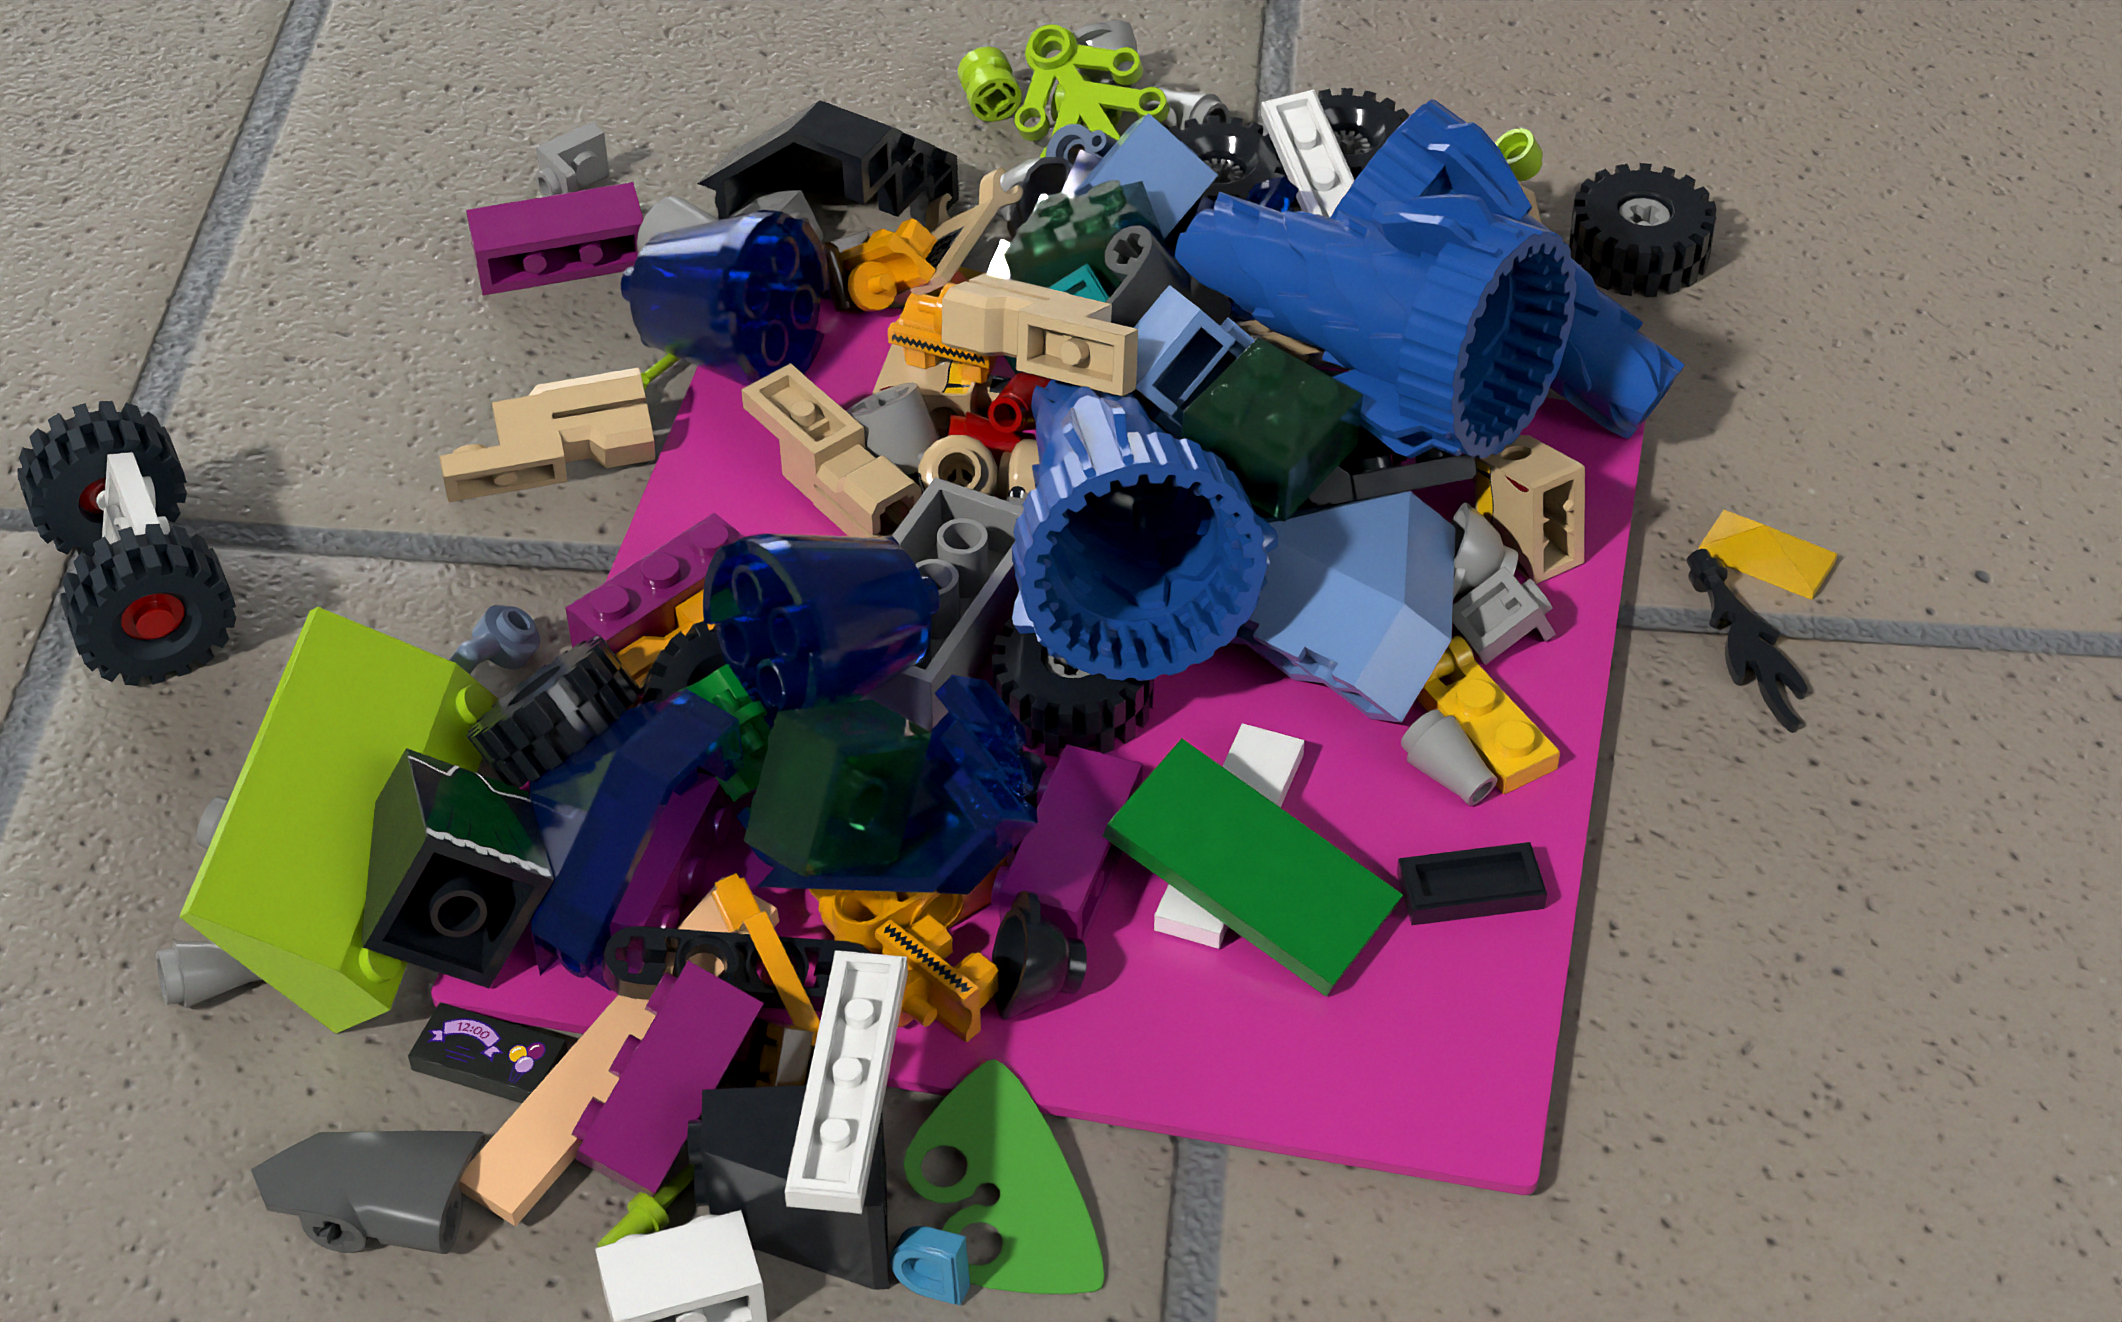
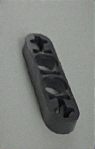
M633 926L625 927L615 932L607 942L602 963L603 978L609 988L620 996L649 1000L664 976L667 952L676 953L672 974L677 978L690 957L698 953H709L719 958L725 967V973L720 979L763 1002L762 1008L786 1009L776 987L767 985L757 974L756 967L762 959L750 934ZM778 936L814 1010L818 1012H823L835 951L871 954L862 945L849 941ZM628 951L642 952L641 958L643 963H645L642 973L633 974L628 972V964L625 962ZM808 962L817 963L813 975L816 976L813 988L804 987L809 969Z

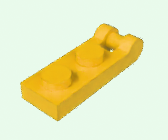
M1460 636L1452 637L1450 644L1416 699L1428 712L1438 709L1445 717L1450 715L1456 717L1487 768L1497 777L1496 786L1504 795L1557 770L1560 751L1477 664L1467 642ZM1448 675L1454 683L1445 686L1439 678Z

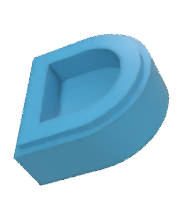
M913 1226L901 1234L890 1255V1266L897 1279L909 1290L919 1295L954 1305H961L970 1288L966 1237L927 1226Z

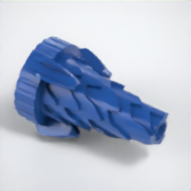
M1433 99L1417 108L1393 132L1358 175L1330 217L1336 220L1339 210L1372 221L1371 217L1374 209L1381 201H1401L1413 197L1444 194H1466L1482 198L1491 214H1498L1551 231L1528 214L1532 206L1502 152L1488 134L1474 122L1466 123ZM1574 261L1576 269L1574 275L1576 296L1574 299L1573 323L1561 365L1549 388L1604 428L1630 439L1665 396L1685 364L1638 331L1643 322L1596 288L1592 276Z
M1219 192L1214 209L1201 211L1192 220L1186 233H1180L1175 258L1199 283L1230 297L1241 309L1251 313L1256 321L1272 331L1325 350L1322 360L1350 370L1332 377L1328 382L1326 394L1330 399L1343 405L1355 421L1394 452L1412 459L1432 448L1456 456L1463 453L1480 459L1488 458L1490 454L1497 455L1504 450L1505 446L1511 445L1519 437L1521 431L1527 428L1533 420L1537 409L1543 404L1549 393V387L1561 365L1575 311L1576 281L1574 275L1576 269L1574 260L1570 256L1571 250L1568 244L1563 242V237L1557 233L1498 214H1491L1484 200L1480 197L1466 194H1444L1413 197L1401 201H1381L1374 209L1371 217L1372 221L1339 210L1336 220L1302 211L1291 212L1285 210L1282 213Z
M1054 379L1045 388L1036 385L1031 402L1032 413L1036 423L1035 435L1039 455V464L1032 465L1036 489L1031 490L1023 502L1024 510L1022 515L1016 519L1013 531L1016 541L1012 546V562L1020 590L1014 602L1012 616L1015 628L1020 634L1036 633L1038 642L1047 647L1049 656L1057 659L1064 658L1067 664L1074 669L1077 668L1092 675L1103 674L1107 679L1123 681L1127 678H1135L1138 681L1155 679L1158 675L1163 674L1171 676L1185 671L1188 666L1194 663L1200 664L1212 657L1216 649L1226 646L1237 635V629L1242 624L1247 623L1255 607H1257L1260 600L1259 593L1268 582L1265 576L1270 565L1267 554L1278 547L1276 529L1264 518L1255 514L1241 482L1233 471L1227 470L1221 458L1213 452L1202 450L1200 444L1186 438L1181 440L1175 439L1171 434L1165 433L1161 427L1149 419L1142 399L1137 392L1132 391L1124 396H1118Z

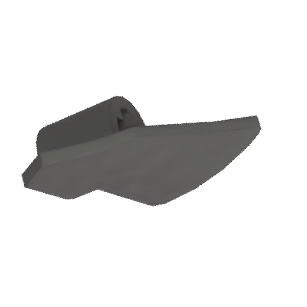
M1143 226L1124 228L1114 235L1108 243L1105 251V263L1122 282L1114 294L1105 302L1112 304L1111 323L1133 328L1169 285L1200 308L1219 326L1222 325L1227 317L1230 319L1231 302L1222 293L1207 288L1192 277L1148 229Z
M479 1131L319 1132L281 1151L251 1169V1172L267 1211L299 1216L306 1235L316 1244L326 1249L340 1253L358 1252L365 1247L368 1238L373 1237L377 1238L382 1244L447 1254L456 1241L462 1218L463 1202L459 1181L468 1163L485 1139L483 1133Z

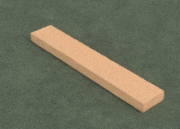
M716 885L677 929L729 933L711 896V893L717 889ZM753 895L761 912L766 911L773 927H775L779 922L777 908ZM747 928L744 929V930H742V931H739V932H738L737 930H734V931L732 932V933L749 934ZM667 952L665 959V973L668 972L673 975L675 952ZM698 953L688 959V961L718 978H721L725 973V967L721 960L712 954ZM618 995L467 1165L459 1181L460 1190L463 1194L515 1227L576 1158L577 1151L583 1141L571 1134L592 1097L594 1096L605 1103L619 1078L608 1071L629 1034L642 1040L656 1017L645 1010L649 1000L632 999Z

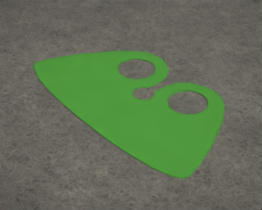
M995 1059L986 1061L970 1073L945 1097L917 1131L906 1150L903 1163L907 1181L914 1191L926 1200L940 1204L954 1203L971 1197L977 1187L985 1183L994 1184L1000 1190L1001 1196L997 1203L992 1206L975 1204L964 1208L950 1217L942 1229L943 1231L959 1235L966 1226L981 1222L990 1224L1001 1234L1003 1241L1002 1250L995 1260L984 1265L968 1263L970 1284L989 1289L1033 1294L1095 1292L1102 1288L1104 1281L1103 1259L1094 1226L1073 1174L1048 1124L1019 1079L1003 1063ZM935 1147H954L965 1156L968 1165L967 1171L963 1179L957 1184L949 1187L934 1186L927 1182L922 1175V1160Z

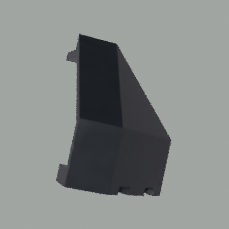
M821 100L730 152L697 183L716 191L715 205L718 209V218L722 221H726L754 193L801 190L802 193L844 187L846 198L865 204L878 192V209L880 211L898 217L910 205L911 218L917 220L924 227L926 226L927 207L931 201L949 193L952 198L946 204V211H948L959 199L957 155L906 134L897 128Z

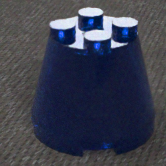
M758 210L668 232H658L644 245L634 267H628L622 275L621 293L623 298L630 302L632 319L644 346L661 350L745 387L790 363L802 374H805L816 358L824 338V334L816 330L820 310V292L830 290L829 270L822 244L813 228L805 219L793 218L781 211Z
M758 533L745 536L734 543L721 546L716 551L708 566L703 591L704 623L716 624L725 663L730 666L753 702L757 700L762 702L768 711L764 719L774 735L780 733L796 735L813 730L818 727L824 716L842 712L913 665L923 662L930 641L931 615L938 611L940 605L939 592L933 579L927 575L921 576L911 557L899 545L897 540L889 535L882 537Z

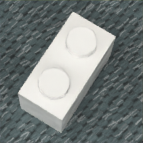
M741 1210L720 1216H701L686 1225L648 1235H628L619 1239L614 1244L595 1248L611 1322H768L763 1283Z

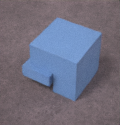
M1148 113L1130 125L1074 191V194L1107 222L1098 232L1107 241L1110 242L1114 235L1124 228L1143 226L1161 243L1215 180L1218 174L1206 165L1183 141L1178 140Z
M1170 285L1133 327L1139 329L1136 389L1154 403L1147 413L1177 439L1186 438L1200 444L1202 450L1205 449L1279 361L1227 317L1222 325L1219 326L1206 313Z

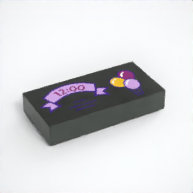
M440 1002L409 1052L408 1059L413 1071L523 1103L566 1055L568 1049L565 1039Z

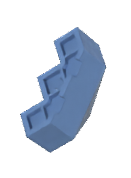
M1411 491L1334 505L1327 503L1326 506L1319 505L1264 518L1276 529L1278 547L1267 554L1270 565L1265 576L1268 582L1259 593L1260 600L1257 607H1255L1247 623L1242 624L1237 629V635L1229 643L1247 644L1293 680L1324 683L1370 719L1402 722L1451 642L1455 526Z

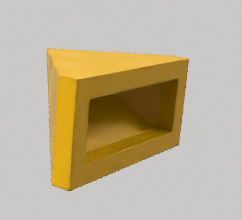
M1725 509L1699 545V549L1709 550L1713 558L1721 559L1723 564L1729 568L1810 600L1813 599L1833 568L1838 555L1835 552Z

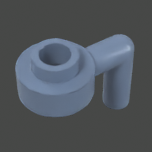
M1069 124L1060 128L1051 137L1047 146L1046 157H1064L1069 162L1072 170V183L1080 184L1118 140L1101 130L1091 131L1079 124ZM1085 150L1082 159L1077 163L1078 155Z
M494 605L486 610L474 626L472 639L463 642L449 660L457 663L469 674L479 663L490 660L503 668L519 669L528 662L538 649L540 636L533 619L525 611L514 606Z

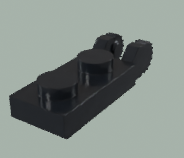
M1432 448L1416 456L1415 459L1394 463L1391 453L1354 459L1356 470L1347 472L1337 465L1326 467L1325 464H1320L1310 481L1321 471L1320 476L1304 492L1305 484L1316 465L1312 466V469L1307 474L1308 467H1305V470H1299V473L1294 475L1295 479L1291 481L1293 483L1291 490H1294V496L1299 498L1298 501H1304L1305 504L1311 503L1314 506H1319V504L1326 506V503L1334 505L1471 479L1477 473L1474 457L1463 453L1456 456Z

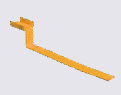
M736 873L715 882L717 889L711 893V896L729 933H732L734 930L739 932L747 928L794 1026L813 1032L811 1045L815 1046L820 1020L766 911L761 912L745 877L739 879Z

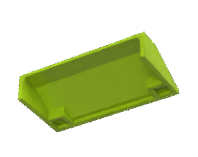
M316 607L309 611L179 917L335 1034L390 1011L408 962L365 949L362 945L375 802L406 748L477 773L482 756L466 735L469 734V729L477 723L476 721L484 713L492 709L491 706L499 699L455 662L321 607Z

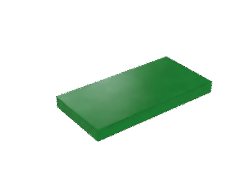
M1183 738L1179 740L1108 822L1102 835L1326 997L1396 908L1403 896L1402 893Z

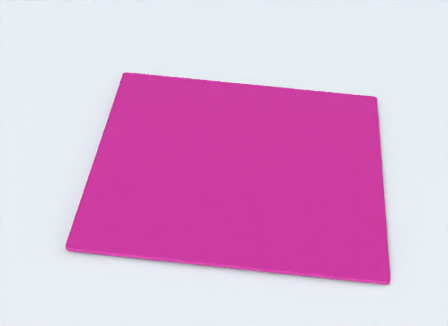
M735 288L728 293L606 581L713 513H716L752 541L756 547V556L773 545L777 546L791 558L795 598L794 603L786 607L779 615L773 617L775 635L785 642L778 653L784 660L795 653L802 666L794 677L796 681L806 678L809 680L811 692L804 701L816 707L825 716L832 713L840 714L833 699L819 695L814 641L874 559L782 475L779 439L743 408L741 390L791 363L840 407L847 411L856 403L873 395L874 387L892 345L888 343V327L892 322H896L899 319L903 309L885 308L876 312H868L854 306L836 312L834 304L830 299L749 288ZM998 356L996 366L991 374L1010 378L1015 376L1005 357ZM1298 363V364H1288V365H1295V366L1315 368V369H1322V370H1329V371H1336V372H1348V371H1350V370L1335 369V368H1328V367H1321V366H1313V365H1306V364H1299V363ZM1546 397L1543 404L1537 409L1533 420L1520 433V435H1529L1578 461L1585 467L1584 563L1536 584L1553 607L1545 616L1556 633L1555 636L1545 642L1537 631L1533 629L1486 665L1471 647L1470 649L1477 664L1560 751L1557 770L1505 795L1495 785L1483 800L1473 806H1468L1458 795L1407 762L1408 753L1401 747V740L1411 725L1428 712L1417 699L1402 722L1370 719L1324 683L1293 680L1247 644L1228 643L1226 646L1219 647L1215 650L1212 657L1200 664L1194 663L1188 666L1183 672L1171 676L1166 674L1158 675L1154 679L1153 709L1149 708V720L1144 728L1135 725V737L1126 744L1118 737L1114 738V751L1105 753L1143 763V783L1181 738L1221 766H1223L1242 723L1304 740V755L1281 808L1397 891L1402 893L1397 876L1398 858L1531 842L1547 892L1545 909L1411 925L1404 897L1402 896L1396 908L1326 997L1229 927L1219 949L1155 931L1154 915L1168 887V883L1123 851L1084 941L1087 952L1086 972L1083 983L1075 994L1058 992L1053 999L1021 1015L1006 1020L999 1016L993 995L980 1009L981 1031L968 1042H964L936 1019L927 1027L922 1026L913 1019L907 1025L897 1028L886 1086L947 1096L970 1073L986 1061L995 1059L1003 1063L1019 1079L1039 1111L1045 1114L1517 1195L1533 1193L1537 1188L1645 421L1630 439H1627L1604 428L1567 400ZM983 410L981 416L988 418V410ZM1244 411L1236 412L1214 437L1213 453L1224 461L1227 470L1233 472L1235 443ZM1036 430L1022 431L1027 433H1034V440H1036ZM918 472L909 475L919 485ZM963 472V479L972 482V478ZM956 473L951 476L949 482L956 479ZM1471 479L1409 490L1448 522H1451L1458 509L1465 502L1475 509V483ZM880 521L881 531L878 533L879 535L891 530ZM1515 569L1513 576L1522 585L1527 579ZM1455 597L1453 605L1462 598ZM1452 625V637H1462ZM992 650L934 736L880 716H875L889 726V729L885 730V732L891 738L893 732L899 731L908 748L921 760L929 763L933 758L941 757L953 764L955 772L966 777V785L962 794L956 800L950 798L949 800L963 814L989 816L1003 825L1007 832V865L1010 867L1016 856L1014 845L1021 820L1024 816L1033 817L1036 810L1021 815L1006 814L996 810L988 803L984 794L983 777L986 765L993 757L1006 752V745L1010 740L1017 739L1021 742L1020 732L1010 737L1003 729V717L998 719L996 717L992 685ZM1069 667L1068 671L1064 672V674L1076 675L1078 669ZM1448 675L1439 678L1445 686L1454 683ZM622 715L608 724L609 728L602 734L586 743L587 746L576 754L572 753L565 758L562 764L553 770H546L540 778L533 782L528 781L523 787L519 788L529 793L554 881L491 987L485 988L438 973L431 991L436 1007L441 1002L498 1020L584 1034L618 996L616 992L609 988L603 978V960L572 951L565 908L647 760L653 761L659 752L656 745L644 749L639 738L642 732L636 727V721L631 723ZM807 722L803 730L808 729L811 724ZM1038 742L1033 750L1023 746L1024 751L1038 755L1046 762L1047 767L1052 769L1056 768L1064 748H1061L1058 758L1045 755V744ZM1097 746L1087 748V750L1099 752ZM881 772L806 816L798 815L779 791L780 783L777 779L736 802L732 800L730 795L727 796L723 790L725 807L730 808L732 812L730 831L723 846H714L708 857L703 885L696 897L688 896L680 911L679 926L715 886V882H718L722 877L727 878L737 873L739 879L745 877L753 895L777 908L779 922L774 929L778 936L834 940V935L822 921L818 910L819 902L792 873L791 860L793 855L805 844L812 841H821L849 875H857L887 859L899 848L916 843L927 837L928 835L904 810L906 807L904 805L906 794L915 785L920 783V780L901 774ZM990 903L949 928L947 931L952 937L953 953L946 957L944 961L955 967L971 953L979 952L992 962V952L1000 926L999 906ZM761 961L756 967L758 976L767 985L775 987L763 961ZM808 962L809 969L804 987L813 988L816 976L813 975L817 963ZM628 967L629 973L637 974L640 971ZM761 1008L757 1016L758 1018L778 1020L794 1025L786 1009ZM815 1011L821 1021L822 1012ZM752 1026L732 1060L747 1061Z

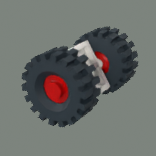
M99 401V411L94 412L88 411L86 403L73 406L75 416L64 420L60 413L48 419L51 428L48 433L37 428L29 437L33 449L22 448L19 456L22 468H17V473L34 527H37L40 537L47 544L53 540L56 550L67 555L76 546L79 556L73 563L77 574L66 572L62 582L66 593H61V604L78 654L82 656L84 664L91 671H94L96 668L99 669L101 678L113 682L120 673L125 685L138 686L142 676H149L152 685L165 681V673L175 670L178 677L192 673L189 666L191 662L197 659L201 664L205 665L214 658L210 647L215 645L223 648L229 640L226 628H234L236 615L233 608L236 605L213 548L209 549L206 540L197 533L189 539L185 528L175 525L172 526L171 530L169 528L168 521L175 523L181 514L177 503H185L187 491L184 483H187L165 426L161 427L157 417L149 411L142 417L136 405L125 403L122 411L117 412L113 401Z

